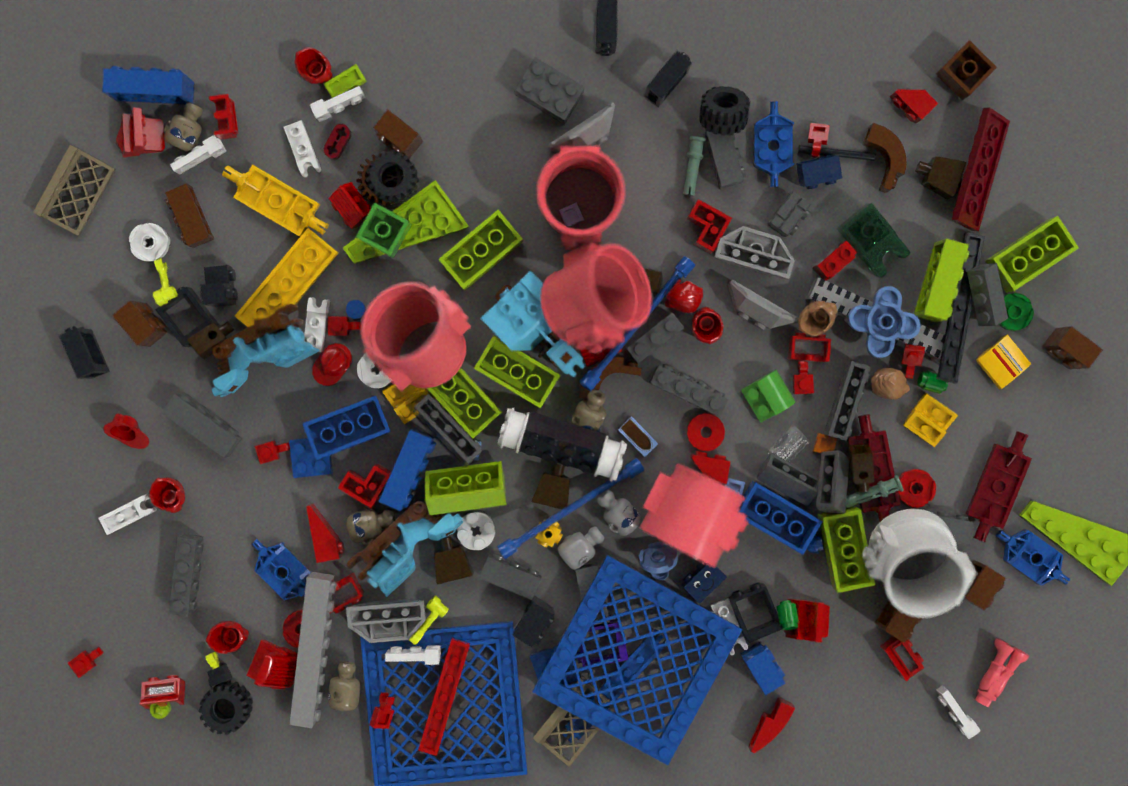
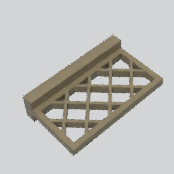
M69 145L33 213L80 236L116 169ZM81 156L88 158L91 167L80 169L78 161ZM104 167L109 171L106 177L98 179L95 168ZM92 169L95 180L84 182L81 172ZM78 173L81 184L71 186L70 176ZM96 183L98 187L97 193L89 196L86 185ZM83 186L86 197L75 199L72 189ZM69 190L72 201L62 203L60 198L61 192ZM87 199L89 208L87 211L80 213L77 202ZM73 203L77 214L66 216L63 206ZM60 207L63 217L54 219L49 214L53 208ZM78 216L80 224L77 230L70 227L69 218Z
M583 675L580 678L581 681L587 680ZM587 683L582 685L584 692L587 688H589L592 692H595V688L592 684ZM580 686L572 688L573 691L582 695ZM599 694L602 699L601 703L611 701L604 694ZM595 695V700L593 701L598 704L597 695ZM609 705L611 707L610 711L614 712V705ZM557 706L534 735L533 739L537 743L540 742L570 767L600 728L587 729V723L583 720L584 729L574 730L572 719L581 718L572 716L570 712L569 716L565 717L568 711ZM562 720H570L571 730L560 731V722ZM585 732L586 740L584 743L575 744L574 733ZM571 733L572 744L562 745L561 734ZM550 735H558L559 745L552 746L546 739ZM573 747L574 755L570 760L563 756L562 748Z

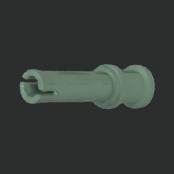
M690 136V149L686 155L689 161L683 195L687 196L690 188L689 196H695L699 163L704 157L702 151L706 138Z
M898 475L884 482L882 480L879 481L878 485L870 487L867 492H856L846 496L847 509L880 496L888 497V494L904 491Z

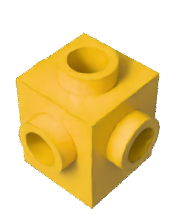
M555 522L542 532H538L535 537L538 539L537 543L546 548L548 545L553 547L554 543L558 544L563 536L560 533L562 531V528L559 526L560 523ZM551 531L552 536L549 538L546 537L545 532Z

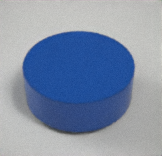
M352 300L347 304L346 313L350 318L360 319L365 315L366 307L363 302Z

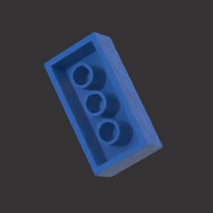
M111 66V69L103 70V93L120 102L184 105L190 102L193 104L194 81L179 69H170V72L159 68H150V71H146L139 67H131L130 70H124L119 66Z
M377 396L302 423L317 461L390 433Z
M415 428L409 431L379 502L399 511L410 506L414 497L411 493L420 484V472L425 471L429 460L426 458L435 449L437 443L434 440L436 437Z
M754 481L750 483L743 497L745 500L739 508V513L746 516L745 520L749 524L802 555L823 522Z

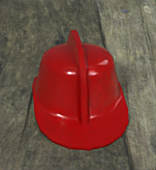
M339 343L327 346L313 365L312 373L314 379L323 386L336 384L352 362L350 350L345 345Z
M117 413L112 422L104 425V433L132 448L144 449L150 443L147 435L139 430L137 420L131 416Z

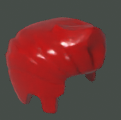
M308 47L296 52L295 67L298 74L305 81L311 84H322L333 78L330 61L320 51Z
M679 279L671 291L668 292L664 303L665 307L674 308L684 313H693L702 302L703 288L690 281L680 284L681 279Z
M710 307L700 308L692 318L694 337L698 341L712 344L721 338L724 327L721 316L713 309H710Z
M169 477L157 478L150 487L149 495L154 506L170 513H177L182 509L185 502V491L178 480Z
M223 621L210 629L206 642L217 653H231L237 651L248 640L249 631L242 627L240 623Z

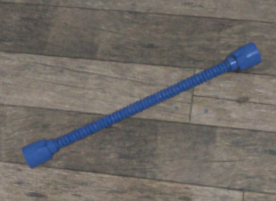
M683 256L674 267L676 271L673 273V276L651 301L649 315L676 282L682 277L686 278L695 267L693 261ZM639 326L627 330L623 334L624 342L616 344L592 371L588 370L579 381L583 387L589 391L593 390L601 380L599 377L603 369L613 360L614 356L618 354L617 352L622 349L628 339L632 337L631 335L638 330Z
M635 458L624 466V469L618 474L616 481H606V483L600 485V487L598 486L594 491L592 490L579 498V500L573 502V504L571 503L567 508L565 507V509L546 519L542 524L540 523V525L527 531L523 536L521 535V537L514 538L513 540L509 538L499 544L497 549L502 557L507 559L518 551L517 548L521 546V543L523 544L528 539L534 537V535L536 536L538 532L540 533V531L542 532L553 523L565 517V515L567 516L590 501V499H594L607 489L613 487V485L621 482V480L629 477L632 479L644 472V467Z

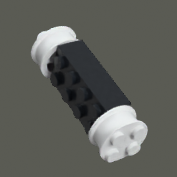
M513 407L507 410L497 443L501 449L505 446L515 449L516 453L520 449V452L530 456L553 461L566 467H573L583 472L594 473L595 477L597 475L608 477L611 482L617 479L623 463L622 456L627 447L623 440L621 442L610 440L604 433L531 412V414L528 412L526 415L514 411Z

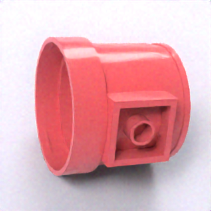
M600 146L560 147V153L547 163L540 175L537 191L539 206L551 227L561 234V247H565V250H575L577 247H582L590 242L601 245V233L614 222L621 210L624 200L623 178L615 163L600 152ZM577 168L588 169L598 173L607 181L613 193L614 208L608 218L601 224L590 229H572L562 225L551 215L546 205V194L555 178L565 171Z
M590 242L564 254V268L550 274L545 279L541 289V307L545 320L551 330L560 339L567 342L568 345L575 346L576 349H588L592 353L601 352L604 348H612L616 344L624 342L623 332L640 326L647 319L651 308V288L642 265L630 251L614 244L600 246Z
M401 283L380 293L366 310L362 321V338L366 346L364 352L401 391L409 384L419 388H432L450 380L461 368L466 356V340L463 334L471 326L466 321L468 319L466 314L443 290L438 291L434 286L430 289L419 283ZM439 322L434 336L426 346L410 356L399 358L404 341L414 330L428 323Z
M676 464L675 470L670 477L660 473L643 506L648 512L640 529L716 567L724 550L729 552L730 549H735L739 541L736 536L739 531L743 533L748 523L745 520L746 516L739 513V508L745 498L692 469Z

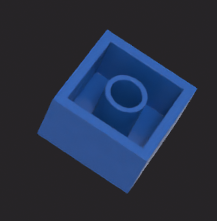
M758 642L740 653L765 695L786 684L783 680L784 672L776 661L773 662L775 657L766 645L762 646Z

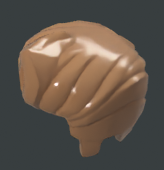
M815 301L808 304L800 313L798 319L799 330L811 336H818L827 332L833 326L836 318V304L826 303L825 301Z
M880 368L871 378L872 392L881 398L898 400L910 390L905 375L898 369Z

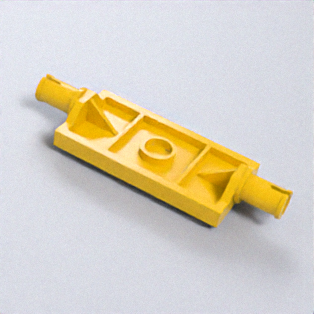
M253 164L249 171L243 174L229 165L225 167V170L231 174L223 171L222 176L236 183L237 192L233 197L299 237L308 226L322 235L326 231L319 226L328 229V223L315 217V213L320 206L316 201Z

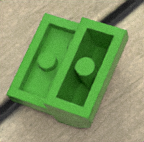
M777 369L741 389L760 423L785 411L796 402Z

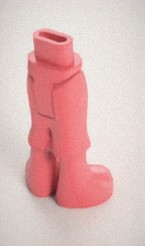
M996 638L994 641L997 655L994 661H991L989 669L982 677L979 689L977 690L978 695L975 698L977 702L986 707H989L992 701H996L997 697L1003 692L1009 678L1014 675L1016 668L1029 658L1028 654L1016 647H1012L999 638ZM1010 656V659H1009L1007 665H1006V666L1003 665V664L1005 663V661L1007 660V658Z

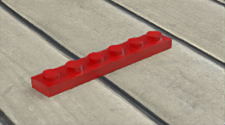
M454 638L451 639L418 751L435 756L438 754L470 643Z

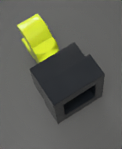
M217 652L205 656L208 664L212 667L207 672L210 687L232 678L227 664L219 665Z

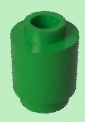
M926 371L920 373L917 386L923 390L941 394L943 391H946L948 382L937 380V373Z
M791 600L781 601L780 605L776 608L782 630L798 628L797 623H799L796 604L791 603Z

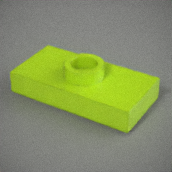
M357 64L324 83V86L331 97L334 98L363 85L367 81Z

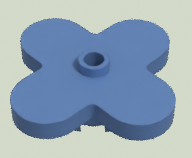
M891 286L880 288L875 293L872 306H855L849 311L847 317L848 324L853 330L867 333L866 349L871 356L876 358L890 355L894 349L896 338H914L919 333L921 327L916 315L902 312L901 293ZM882 319L886 321L884 326L881 324Z

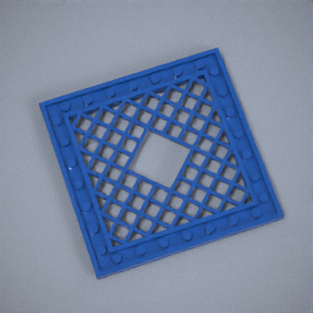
M607 555L532 692L662 763L669 765L743 629ZM615 582L618 583V584H620V585H618V586H614V587H613V585H614ZM623 588L625 598L614 600L612 591ZM626 588L635 592L636 594L628 596ZM610 593L612 601L603 604ZM639 597L642 607L631 609L629 600ZM642 597L653 603L645 606ZM626 601L629 611L618 613L616 604ZM613 605L616 614L605 617L603 608ZM656 606L659 616L648 619L646 609ZM659 606L666 609L670 613L661 615ZM643 610L646 620L635 623L633 613ZM601 611L602 619L595 620L597 614ZM630 614L633 624L622 627L620 617ZM673 615L675 625L665 628L663 618ZM676 615L687 622L678 624ZM617 618L620 628L609 630L607 621ZM660 619L662 629L652 632L650 622ZM604 622L606 632L596 634L593 625ZM647 623L649 633L639 636L636 626ZM690 625L692 634L682 637L680 627ZM693 625L704 631L695 633ZM591 627L593 636L585 638L586 634L588 633ZM634 627L636 637L626 640L623 630ZM677 629L679 638L669 641L666 631ZM621 631L623 641L613 643L610 634ZM664 633L666 642L656 645L653 635ZM706 634L709 643L699 646L696 637ZM710 634L715 636L713 641H711ZM608 635L610 645L600 647L597 638ZM650 636L661 672L624 683L614 647ZM693 638L696 647L686 650L683 640ZM595 639L597 648L586 651L584 642ZM680 642L683 651L673 654L670 644ZM582 643L584 652L576 654ZM668 646L670 655L660 658L657 648ZM709 647L702 659L700 650ZM611 648L614 658L603 660L601 651ZM697 651L699 660L689 663L687 653ZM598 652L601 661L590 664L588 655ZM684 655L687 664L676 667L674 657ZM585 656L588 665L577 668L575 659ZM671 659L674 668L663 671L661 661ZM615 661L618 671L607 674L605 664ZM573 662L574 670L567 671L570 663ZM699 664L695 674L693 675L691 666ZM602 665L604 675L594 677L592 668ZM688 668L690 677L680 680L678 670ZM589 669L591 679L581 681L579 672ZM675 672L677 681L667 684L665 674ZM576 673L578 683L568 685L565 676ZM619 674L622 684L611 687L608 677ZM662 675L664 685L654 688L651 678ZM562 678L564 680L565 686L560 683ZM606 678L608 688L598 690L595 681ZM649 679L651 689L641 692L638 682ZM690 681L684 692L682 688V683ZM593 682L595 692L585 694L582 685ZM636 683L638 693L628 696L625 686ZM679 685L681 694L671 697L669 687ZM580 686L582 695L570 688ZM623 687L625 697L615 699L612 690ZM666 689L668 698L658 701L655 691ZM610 691L612 701L601 703L599 694ZM653 693L655 702L645 705L642 695ZM597 695L599 704L588 699V697ZM640 697L642 706L632 709L629 699ZM681 698L674 709L672 701ZM626 700L629 710L618 712L616 703ZM669 702L672 711L662 714L659 704ZM613 704L616 713L605 708V706ZM656 706L659 715L648 718L646 708ZM643 710L646 719L635 722L633 712ZM630 713L632 722L622 716ZM671 715L667 725L665 726L663 717ZM660 719L663 728L652 731L650 721ZM647 723L649 731L638 725ZM662 732V734H661L660 737H658L657 735H655V734H657V733Z
M513 621L427 629L416 645L409 640L369 643L360 637L368 723H370L375 706L380 707L379 697L382 692L386 693V687L392 691L389 696L392 697L395 693L402 699L397 707L391 706L394 710L393 716L397 712L404 718L399 726L391 721L390 725L396 729L391 736L390 727L389 729L372 728L369 725L375 786H414L528 774L515 637L512 636L514 631ZM452 638L470 643L469 650L475 656L470 662L465 660L466 666L461 673V678L468 685L463 691L457 688L456 692L470 702V704L448 731L444 730L441 743L446 737L454 742L449 750L440 744L439 748L446 753L444 757L439 760L434 755L425 753L427 756L420 762L413 756L419 749L420 743L411 736L416 730H419L422 734L424 733L420 726L428 719V715L418 707L438 684L441 674L433 668L435 665H425V661H417L413 667H410L404 661H399L395 668L392 669L385 663L386 661L385 658L383 660L382 654H385L388 649L394 646H400L402 649L420 646L422 649H426L427 645H440L441 648H445L441 653V662L444 663L445 660L442 657L448 651ZM496 643V649L490 644ZM472 645H483L478 652L471 647ZM486 646L494 652L489 660L480 654ZM496 655L498 668L491 663ZM477 657L485 662L480 671L472 665ZM420 662L428 668L423 676L414 670ZM401 664L410 670L404 678L395 672ZM488 665L496 671L491 679L482 673ZM384 667L390 672V674L386 678L384 675ZM469 667L477 673L471 681L463 675ZM430 671L439 677L433 685L425 679ZM411 673L420 679L415 686L406 681ZM392 674L400 680L396 688L387 683ZM498 674L500 687L492 682ZM479 676L487 681L482 689L474 684ZM422 681L430 687L425 695L416 689ZM403 683L411 689L406 697L397 691ZM489 685L498 690L492 698L484 693ZM470 686L479 692L473 700L465 694ZM413 692L421 697L416 706L408 700ZM499 694H501L502 707L494 701ZM481 695L489 700L484 708L475 703ZM404 702L413 708L407 716L399 710ZM491 704L499 709L494 717L486 712ZM472 705L481 711L475 719L467 713ZM415 710L423 716L418 724L410 719ZM501 713L503 715V725L496 720ZM482 714L491 720L486 727L477 722ZM463 716L472 722L467 729L458 724ZM406 721L415 727L409 735L401 729ZM493 722L501 728L496 736L488 731ZM474 724L482 730L477 738L468 732ZM455 726L463 732L458 740L449 734ZM503 731L505 736V744L498 739L499 736L503 733ZM397 732L406 737L401 745L392 739ZM484 733L493 739L487 747L479 741ZM465 735L473 740V743L468 748L460 743ZM408 740L417 746L411 754L403 748ZM495 741L503 747L498 755L489 749ZM391 743L398 748L393 755ZM476 743L484 749L479 757L470 751ZM457 745L465 751L460 758L451 753ZM399 751L408 756L403 764L394 758ZM486 752H488L492 757L483 756ZM467 754L473 757L471 759H464ZM448 755L454 759L450 761H444L448 757ZM429 757H430L432 760L435 761V762L425 763V762L428 760ZM410 759L416 763L406 765Z

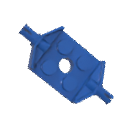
M777 101L770 102V114L754 124V167L769 174L770 187H779V173L794 166V122L779 115ZM770 141H775L778 144L776 151L768 148Z
M1024 529L1009 536L1002 530H999L996 534V537L1005 542L1003 560L1035 581L1036 584L1042 586L1053 579H1058L1066 585L1068 584L1067 581H1070V578L1061 571L1063 554L1031 531ZM1038 553L1040 556V560L1037 563H1033L1031 560L1032 555Z
M256 539L251 544L259 552L254 571L283 600L297 596L305 597L306 580L311 572L284 546V542L266 547ZM278 568H285L287 576L280 577L277 572Z

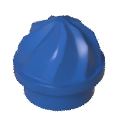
M815 534L807 547L809 552L819 554V551H824L822 536H816Z

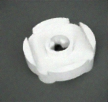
M154 223L136 226L129 236L131 252L143 261L154 262L159 258H163L168 252L171 242L167 232ZM153 238V245L147 248L145 240Z
M366 353L361 357L357 364V374L365 385L371 388H383L392 382L382 371H379L378 375H376V372H372L375 363Z
M479 511L463 516V523L457 528V537L461 544L471 550H482L489 546L495 536V525L490 516ZM479 526L481 534L474 536L471 528Z

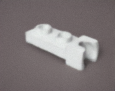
M360 86L325 102L323 99H320L310 104L315 118L321 122L332 117L330 113H339L345 109L344 107L350 104L357 105L366 97Z
M300 120L285 126L284 129L301 175L303 177L308 176L307 168L309 166H313L317 172H321L320 164L316 158L303 121Z
M213 135L202 141L203 146H196L191 149V153L175 158V162L170 164L174 172L182 174L211 156L216 158L226 152V149L221 140Z
M309 297L304 341L310 343L314 348H318L319 352H323L330 300H323L321 307H317L316 298Z
M145 494L99 517L106 534L109 535L156 512V507L146 508L145 502L150 499V495Z
M728 598L710 605L713 613L739 626ZM741 632L735 644L739 643L744 650H747L748 646ZM733 646L731 652L729 653L730 655H734V654H735L734 646Z
M427 645L426 649H422L420 646H412L410 649L394 646L385 653V661H425V665H438L439 661H441V646Z
M944 686L936 689L940 695L937 698L944 707L948 706L950 709L948 714L954 720L961 733L965 734L968 739L978 734L981 730L973 719L964 714L950 692Z

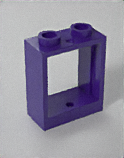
M617 619L607 622L608 628H620ZM604 623L593 625L595 630L606 629ZM621 631L615 632L617 642L623 641ZM581 643V645H580V647H579V650H580V651L577 652L576 654H580V653H583V652H584L583 647H582V643ZM626 644L619 645V653H616L618 662L628 660ZM613 654L602 656L603 660L614 658ZM585 656L577 658L578 664L582 663L583 667L588 665ZM600 656L589 658L590 664L600 662Z

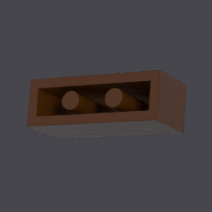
M184 184L165 192L167 199H165L166 204L170 210H173L175 215L173 220L176 226L181 229L182 234L180 236L185 245L195 248L214 240L192 186Z

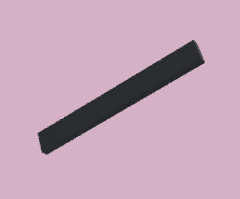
M965 232L963 235L962 243L969 245L967 250L969 251L967 261L963 263L962 269L964 273L956 287L958 288V294L951 304L953 311L947 320L937 380L953 384L958 383L973 303L967 271L980 265L985 236Z

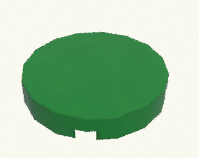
M1019 293L1004 295L1008 319L998 325L1009 331L1024 329L1031 323L1034 316V308H1032L1030 299Z

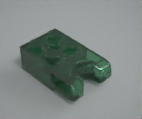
M873 203L865 204L837 228L878 278H882L887 274V269L883 264V256L887 252H893L898 258H907L910 255L909 249ZM864 227L869 228L868 234L863 233Z

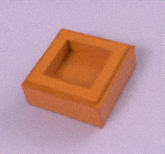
M818 433L812 451L817 453L834 451L837 438Z

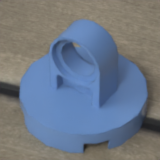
M651 543L648 545L649 548L640 551V565L645 571L650 572L654 579L665 580L668 577L669 570L673 569L677 564V551L675 548L669 547L668 543Z

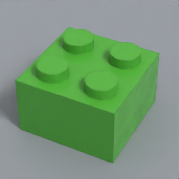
M374 203L356 238L394 258L412 224L408 220Z

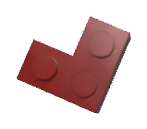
M698 199L687 217V220L703 228L694 246L712 254L732 217Z
M375 464L367 478H364L350 470L346 473L338 489L372 508L383 493L391 471L380 464Z

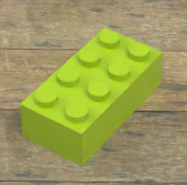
M497 210L440 257L439 260L466 291L524 241L503 214Z
M1059 216L1047 219L985 260L987 264L997 263L1001 286L1007 293L1017 290L1079 249Z
M947 238L934 243L914 310V315L918 318L932 322L946 321L947 318H950L953 311L951 304L958 294V288L956 287L964 273L962 269L963 263L967 261L969 251H967L969 245Z
M494 335L474 367L475 370L539 408L542 407L560 377V374L523 352L512 351L501 339Z
M462 367L447 382L436 387L427 388L472 438H475L502 413L498 406Z
M502 461L425 471V500L429 515L507 505Z
M853 506L848 509L845 508V513L818 514L819 520L823 521L820 529L832 588L837 593L874 586L875 580L869 576L862 557L865 547H868L861 510Z

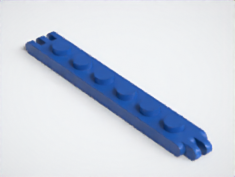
M660 634L656 639L654 638L656 645L660 644L659 642L663 639V635ZM650 636L620 666L624 683L635 680L656 658ZM666 646L657 648L658 654H659ZM619 674L609 678L611 687L622 684ZM607 681L598 690L608 688ZM623 687L612 690L615 699L624 692ZM610 691L602 693L612 701ZM592 696L590 700H595V697ZM572 719L574 730L584 729L583 719ZM570 721L564 726L567 729L566 731L571 730ZM586 721L587 729H590L592 724ZM585 732L574 733V739L577 738L579 740ZM572 736L568 739L570 743L572 742Z

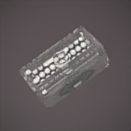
M791 426L767 453L769 455L773 453L790 463L810 441L798 428Z

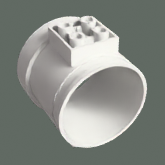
M905 509L884 518L873 530L869 546L865 547L862 554L869 576L883 581L891 602L902 612L917 617L936 616L948 611L955 605L959 606L976 574L967 554L957 551L955 539L946 523L937 515L921 509ZM934 550L947 554L941 566L925 577L912 580L891 577L895 566L912 553Z

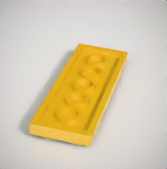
M307 228L237 312L235 317L244 325L250 327L254 325L253 321L256 318H267L274 314L277 309L287 304L296 305L339 252L310 228Z

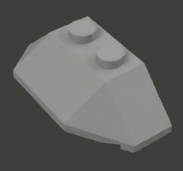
M612 102L549 143V150L560 153V147L594 146L596 144L600 146L608 140L607 137L611 128L615 104Z
M745 226L721 237L715 253V258L727 264L766 276L784 279L790 278L795 261L780 237Z
M733 279L729 281L728 287L734 310L738 312L740 318L746 321L748 319L754 321V325L761 330L798 321V317Z
M385 600L346 607L348 628L354 630L369 643L409 640L426 620L424 600Z

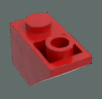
M897 89L890 96L893 104L897 108H901L906 113V117L916 124L938 105L936 100L926 90Z
M700 451L690 455V458L702 475L718 483L727 484L731 461L726 460V456L715 454L713 458L708 457L706 452Z

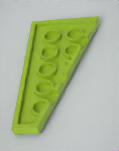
M436 180L392 211L412 224L399 250L470 228ZM355 238L343 247L354 264L385 255V253L358 238Z
M1031 500L1019 514L1025 521L1110 586L1116 582L1128 566V534Z

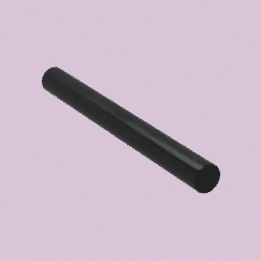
M799 145L798 153L812 154L813 146ZM822 147L820 150V155L824 156L839 155V157L872 161L875 160L876 156L875 153Z

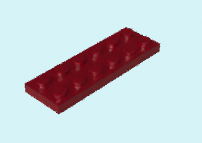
M983 107L979 118V125L974 136L973 146L968 157V164L963 174L962 185L958 192V199L952 216L953 221L971 231L978 232L1010 124L1008 119L990 107Z

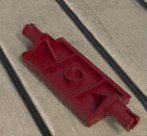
M870 414L858 416L861 429L860 435L849 437L847 443L848 447L849 445L869 444L873 453L874 482L869 483L870 488L878 485L877 483L881 480L884 482L894 478L895 473L886 430L873 431ZM896 491L888 494V497L880 496L861 503V511L863 513L875 511L878 513L880 523L890 515L889 511L892 507L901 505L899 493Z
M1016 431L1011 447L1006 448L998 444L993 445L966 511V515L979 519L978 521L980 522L973 538L986 542L991 527L996 526L1004 529L1032 458L1025 456L1024 452H1022L1029 435Z

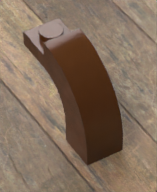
M872 123L867 129L862 145L877 150L884 157L886 170L879 191L887 193L895 188L898 180L895 177H901L905 174L907 165L906 153L900 139L891 130Z
M614 357L606 365L607 367L603 369L599 377L601 380L593 390H599L602 381L610 374L624 373L641 376L642 368H638V364L627 362L625 366L623 365L624 357ZM600 362L591 367L590 370L592 371ZM580 385L578 397L587 399L590 391Z

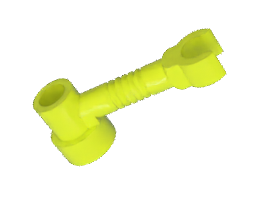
M162 258L154 261V264L159 273L162 288L154 291L153 297L156 303L162 306L167 304L168 300L177 297L178 294L176 289L169 285L166 262L163 263Z
M436 595L426 605V608L431 611L430 615L409 639L414 645L421 640L433 621L438 616L442 618L449 610Z

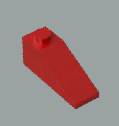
M314 504L306 506L316 562L340 559L343 556L342 553H345L343 542H340L339 536Z

